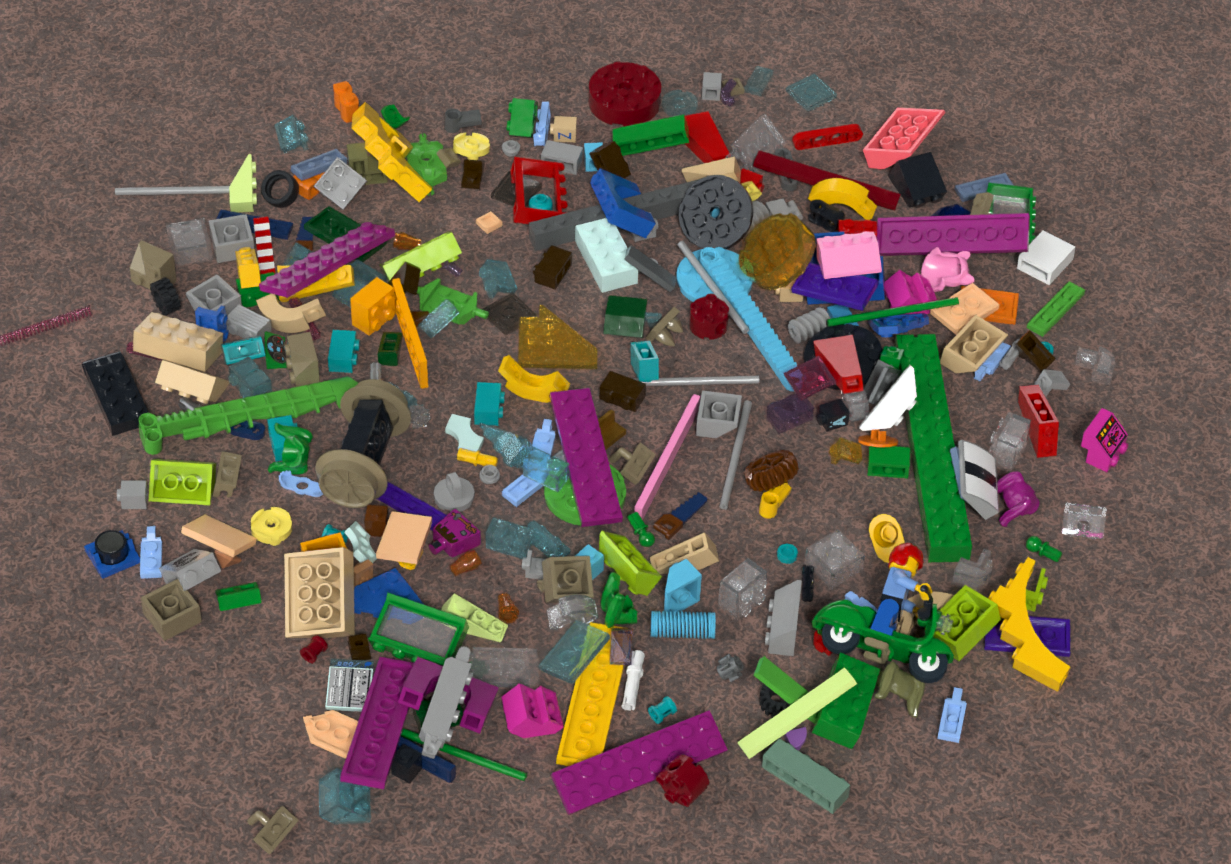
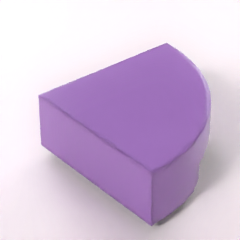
M806 727L790 730L785 734L787 743H790L798 751L806 741Z

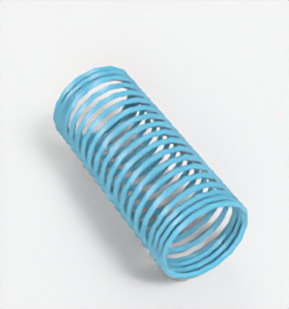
M655 610L651 611V637H658L659 628V637L661 638L663 625V637L665 638L667 622V638H669L670 625L671 638H673V630L674 636L677 638V627L678 638H680L681 624L682 638H684L686 622V638H688L690 622V639L692 638V630L694 639L696 638V627L697 638H700V624L701 638L703 639L705 622V639H707V633L708 639H715V612H708L707 615L706 612L703 614L702 612L700 614L696 612L695 615L693 611L691 616L690 611L688 615L686 611L685 613L681 611V614L678 611L677 615L674 611L672 616L671 611L669 615L668 611L665 613L664 611L662 613Z

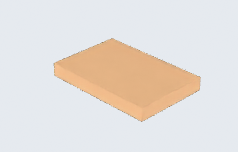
M971 283L949 297H958L959 305L931 309L930 314L957 335L975 315L984 319L997 311L1000 304L974 283Z
M392 511L377 549L376 558L418 564L432 525V517Z
M203 515L182 526L181 530L182 534L231 557L251 548L256 544L257 538L208 515Z

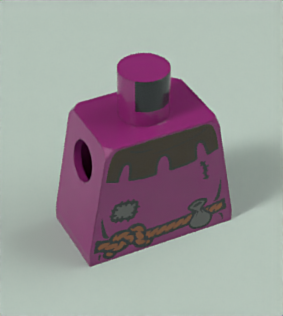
M454 509L433 528L434 542L429 544V549L434 555L444 550L450 557H455L481 544V532L458 510Z

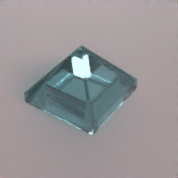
M646 312L645 321L650 328L662 318V314Z

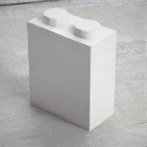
M1042 231L1029 245V252H1022L1019 255L1017 269L1050 285L1073 260L1075 246Z

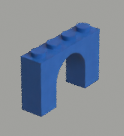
M600 168L593 175L590 184L608 222L647 238L656 224L652 214L623 200L624 198L641 194L637 184Z

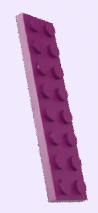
M1029 213L878 218L877 242L880 256L927 255L936 247H939L941 253L951 252L955 254L962 251L970 252V254L1029 252L1030 215Z
M371 222L362 223L357 229L348 231V234L336 238L334 242L322 246L318 251L309 253L304 259L297 260L288 268H283L279 273L267 277L265 281L259 283L260 291L288 298L395 236V231L393 228H388L385 225H375Z
M590 388L550 392V401L581 526L587 527L622 522L623 516Z
M379 657L341 772V782L385 789L410 707L400 704L398 701L403 685L414 663Z
M709 710L553 772L551 777L567 814L571 815L655 781L656 776L678 755L691 757L694 760L692 764L695 765L725 753L728 749Z

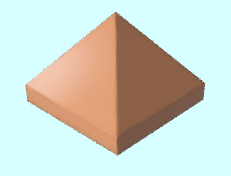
M218 550L214 552L222 568L242 561L238 556L231 557Z

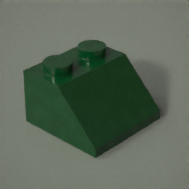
M609 295L603 334L644 338L648 299Z

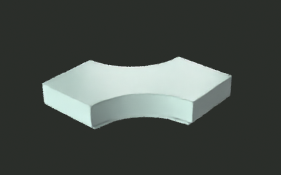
M452 414L445 428V433L456 438L459 443L458 450L459 448H464L476 452L477 450L480 451L484 437L478 436L472 431L470 427L471 418Z
M355 521L344 532L352 543L353 556L360 563L367 559L373 563L377 558L369 542L370 535Z

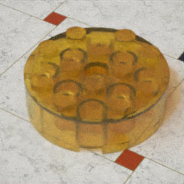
M781 213L772 215L759 223L745 240L747 244L744 250H740L739 265L743 273L762 289L774 290L786 287L805 272L816 247L815 236L792 213L788 215H782Z

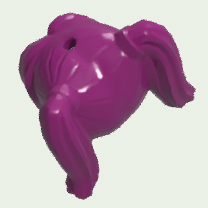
M1010 472L997 481L998 494L1003 492L1004 501L1009 508L999 519L1001 526L1008 527V523L1019 515H1031L1037 511L1040 504L1039 499H1037L1033 488L1024 481V477L1020 472Z

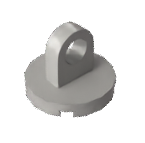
M456 472L447 474L446 478L441 480L434 489L435 504L440 509H446L450 512L454 509L459 512L466 510L472 505L475 497L473 485L468 480L458 477Z

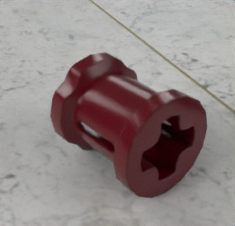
M314 635L311 638V642L300 650V655L306 661L313 664L317 660V656L328 649V645L322 637Z

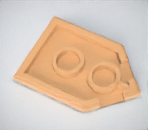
M335 710L324 712L325 714L313 717L312 715L303 717L310 743L346 759L358 724L357 720Z

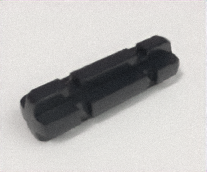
M805 565L802 571V600L804 602H812L814 595V567L812 565Z

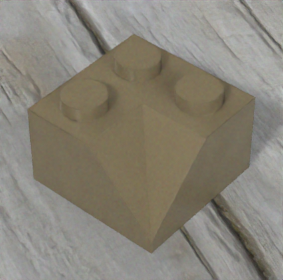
M141 240L130 266L131 281L149 290L151 283L165 277L170 280V283L174 284L177 280L173 254Z
M306 332L287 336V344L284 345L286 356L289 357L285 358L287 370L291 369V372H289L291 384L295 383V387L319 383L318 358L311 333Z
M590 556L549 557L542 561L546 603L586 602L594 598Z
M178 579L141 597L143 614L164 641L202 622L200 606L187 590H183Z

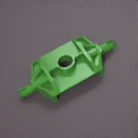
M421 133L419 135L420 141L411 143L413 149L407 155V161L432 187L430 192L433 195V186L447 181L446 167L436 154L440 149H443V145L438 141L428 142L427 135L423 133L422 137Z
M439 278L424 287L418 286L417 294H419L420 310L429 311L432 315L459 325H464L475 316L484 319L488 318L489 312L477 307V292H474L473 296L441 285V279ZM452 304L453 306L445 307L444 305Z

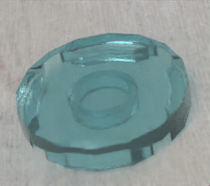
M673 90L666 93L663 97L662 109L671 117L683 114L685 116L691 115L697 110L698 100L689 91L685 93L682 90Z

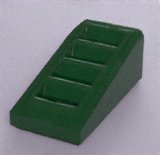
M383 332L378 350V362L381 365H398L403 333Z

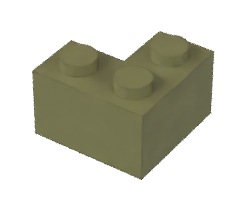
M365 142L347 144L348 166L367 180L365 185L388 183V177L378 168V160L374 156H367Z

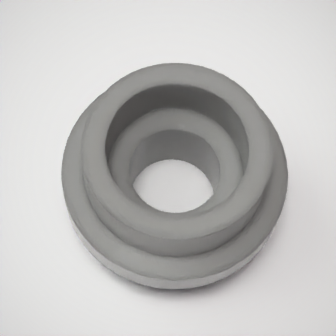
M514 140L506 141L502 144V151L507 156H515L520 151V144Z
M486 465L480 471L479 477L483 483L494 484L499 480L500 472L495 466Z

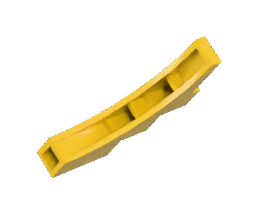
M364 102L353 113L351 128L365 140V149L378 160V168L391 180L394 179L412 197L420 202L432 190V187L404 159L383 129L379 114Z
M1028 557L1025 563L1021 562L1015 572L1017 574L1014 579L1010 578L1006 587L1000 585L997 591L993 590L988 599L998 604L1000 617L1004 619L999 629L1002 631L1000 639L1016 647L1012 659H1014L1012 668L1058 692L1068 677L1070 666L1058 659L1044 646L1029 620L1026 608V586L1034 570L1035 560Z

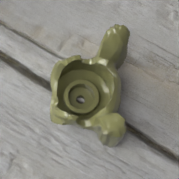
M894 661L890 662L885 670L881 671L878 675L876 686L879 687V691L875 694V698L885 699L890 691L898 695L900 699L907 701L908 714L916 718L918 717V708L924 694L925 683L899 669V666Z

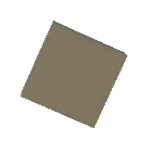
M739 78L722 81L721 86L727 97L744 94L745 89Z
M452 148L440 149L436 153L446 168L455 167L461 163Z

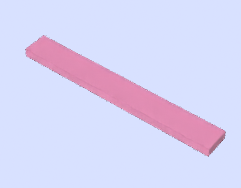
M694 394L689 401L635 505V512L639 513L642 520L699 412L701 399L699 395Z

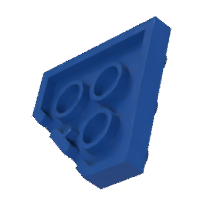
M926 313L901 314L868 320V325L878 335L885 338L929 324V316Z
M396 568L354 587V613L357 614L364 612L373 614V617L378 618L385 604L387 592L423 604V602ZM393 607L388 620L391 618L403 620V623L412 625L425 617Z

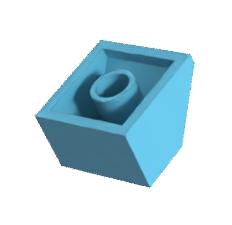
M687 559L677 562L669 568L664 601V613L668 611V615L671 611L673 616L674 611L677 614L678 611L681 612L700 601L702 575Z

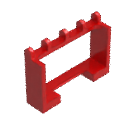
M514 157L510 172L511 183H515L516 200L513 207V220L515 223L529 224L533 221L566 213L562 212V209L567 208L568 203L561 200V195H566L567 190L560 187V182H565L566 177L559 174V171L565 169L563 163ZM523 174L554 178L556 211L525 207Z

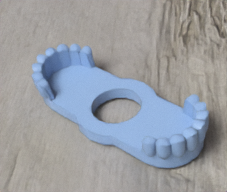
M287 470L285 472L282 471L279 475V482L285 489L292 490L297 494H306L313 497L323 495L318 482L311 481L306 477L293 476L291 471ZM305 482L308 484V487L306 489H298L297 484Z

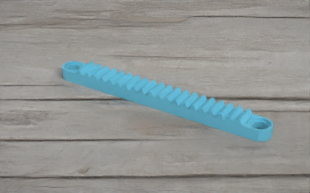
M712 247L702 249L699 259L700 264L748 326L749 336L783 386L789 391L801 390L804 376L797 367V363L794 362L792 356L790 357L789 351H786V347L782 345L778 335L774 334V329H771L770 323H767L766 318H763V313L759 312V307H756L751 296H748L747 290H744L740 280H737L736 274H733V270L729 268L725 258H722L719 252ZM711 255L714 259L707 260L704 256ZM794 378L797 379L799 383L792 384L789 382V380Z

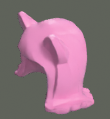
M936 247L925 257L921 268V275L929 280L934 292L942 291L944 287L969 285L974 282V277L969 274L967 263L971 254L967 251H962L958 254L951 252L941 253L939 247Z

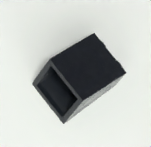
M931 152L898 160L888 174L889 179L909 208L913 206L920 208L931 201L932 203L940 202L947 193Z

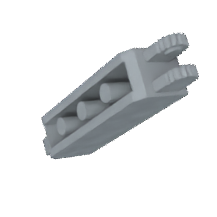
M467 646L459 648L456 658L450 657L445 660L419 734L420 740L424 742L423 756L434 759L439 749L443 748L445 741L450 742L454 731L450 729L451 723L457 722L460 713L459 710H456L458 703L463 704L467 693L463 691L464 685L469 686L473 673L469 672L472 664L468 663L471 651Z

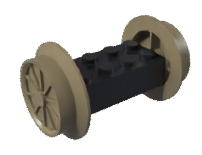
M377 379L361 381L343 394L340 407L349 425L347 434L342 441V447L340 450H332L322 454L316 462L315 471L319 479L320 490L328 499L344 507L362 508L384 494L388 480L384 470L380 467V463L390 437L404 433L411 423L408 402L402 391L388 382Z

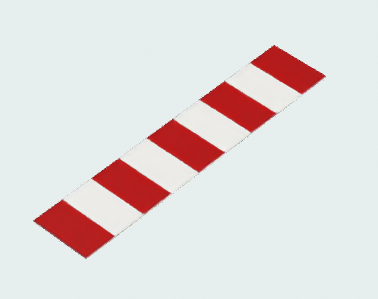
M269 217L253 218L260 274L274 272L275 275Z

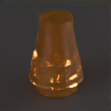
M401 231L400 233L395 232L393 247L397 248V250H411L421 245V239Z
M475 550L466 551L453 564L449 565V568L456 577L459 574L478 569L482 562Z
M502 593L498 596V617L504 623H513L518 618L519 610L511 600L510 595Z

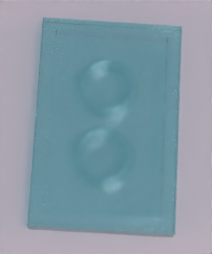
M576 620L538 667L542 672L573 684L609 641L610 635L607 632Z

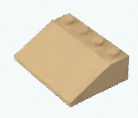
M341 547L284 554L285 637L312 638L314 635H318L322 638L354 636L353 552Z

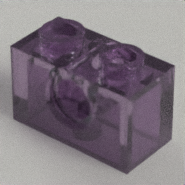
M798 392L768 405L766 419L778 434H781L813 420L814 406L802 392Z

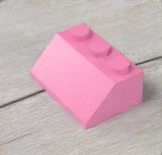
M874 232L817 238V260L824 279L882 272L879 247Z

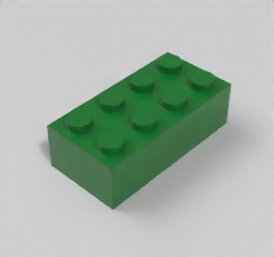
M840 652L832 666L829 678L845 668L857 684L818 711L812 733L852 749L861 735L880 669Z

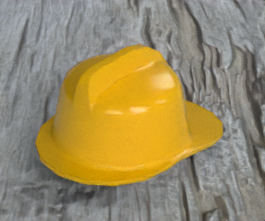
M881 514L873 518L869 526V533L875 552L882 561L889 563V556L892 550L900 543H905L902 527L891 515Z

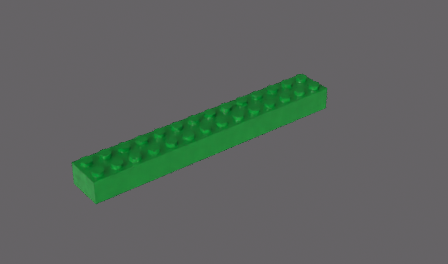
M914 334L896 335L895 347L904 350L899 375L901 376L909 364L914 368L917 397L914 400L917 402L910 411L906 409L904 415L928 563L970 561L972 542L965 502L960 498L950 449L954 448L955 445L935 334H918L917 337H914Z

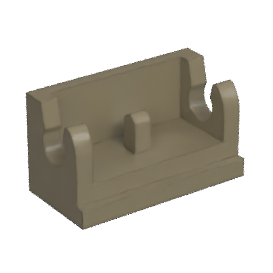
M221 452L213 492L214 497H219L221 491H227V497L232 496L233 489H236L242 455Z

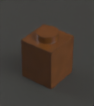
M367 505L364 520L365 531L370 536L382 537L389 520L388 506Z

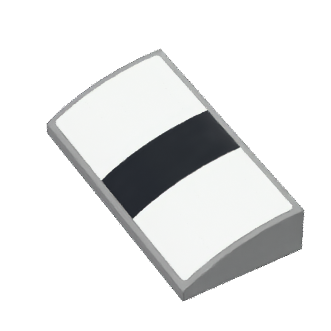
M960 440L958 445L961 496L986 520L999 513L996 458L982 447L965 440Z

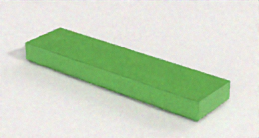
M1069 281L1027 324V329L1043 337L1085 294V289Z
M765 656L759 659L754 676L787 703L792 705L809 693ZM818 711L807 718L813 724L815 723Z

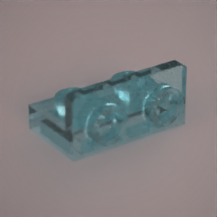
M291 115L274 124L280 148L284 154L299 145L305 151L309 149L307 144L309 139L304 132L305 125L301 119L298 120L294 115Z
M487 259L480 268L479 275L490 299H494L497 292L515 294L518 288L507 262Z
M445 299L419 323V327L432 339L460 312L449 300Z
M534 520L528 524V541L546 556L566 557L570 554V548L562 543L558 537L547 531L543 525H539Z

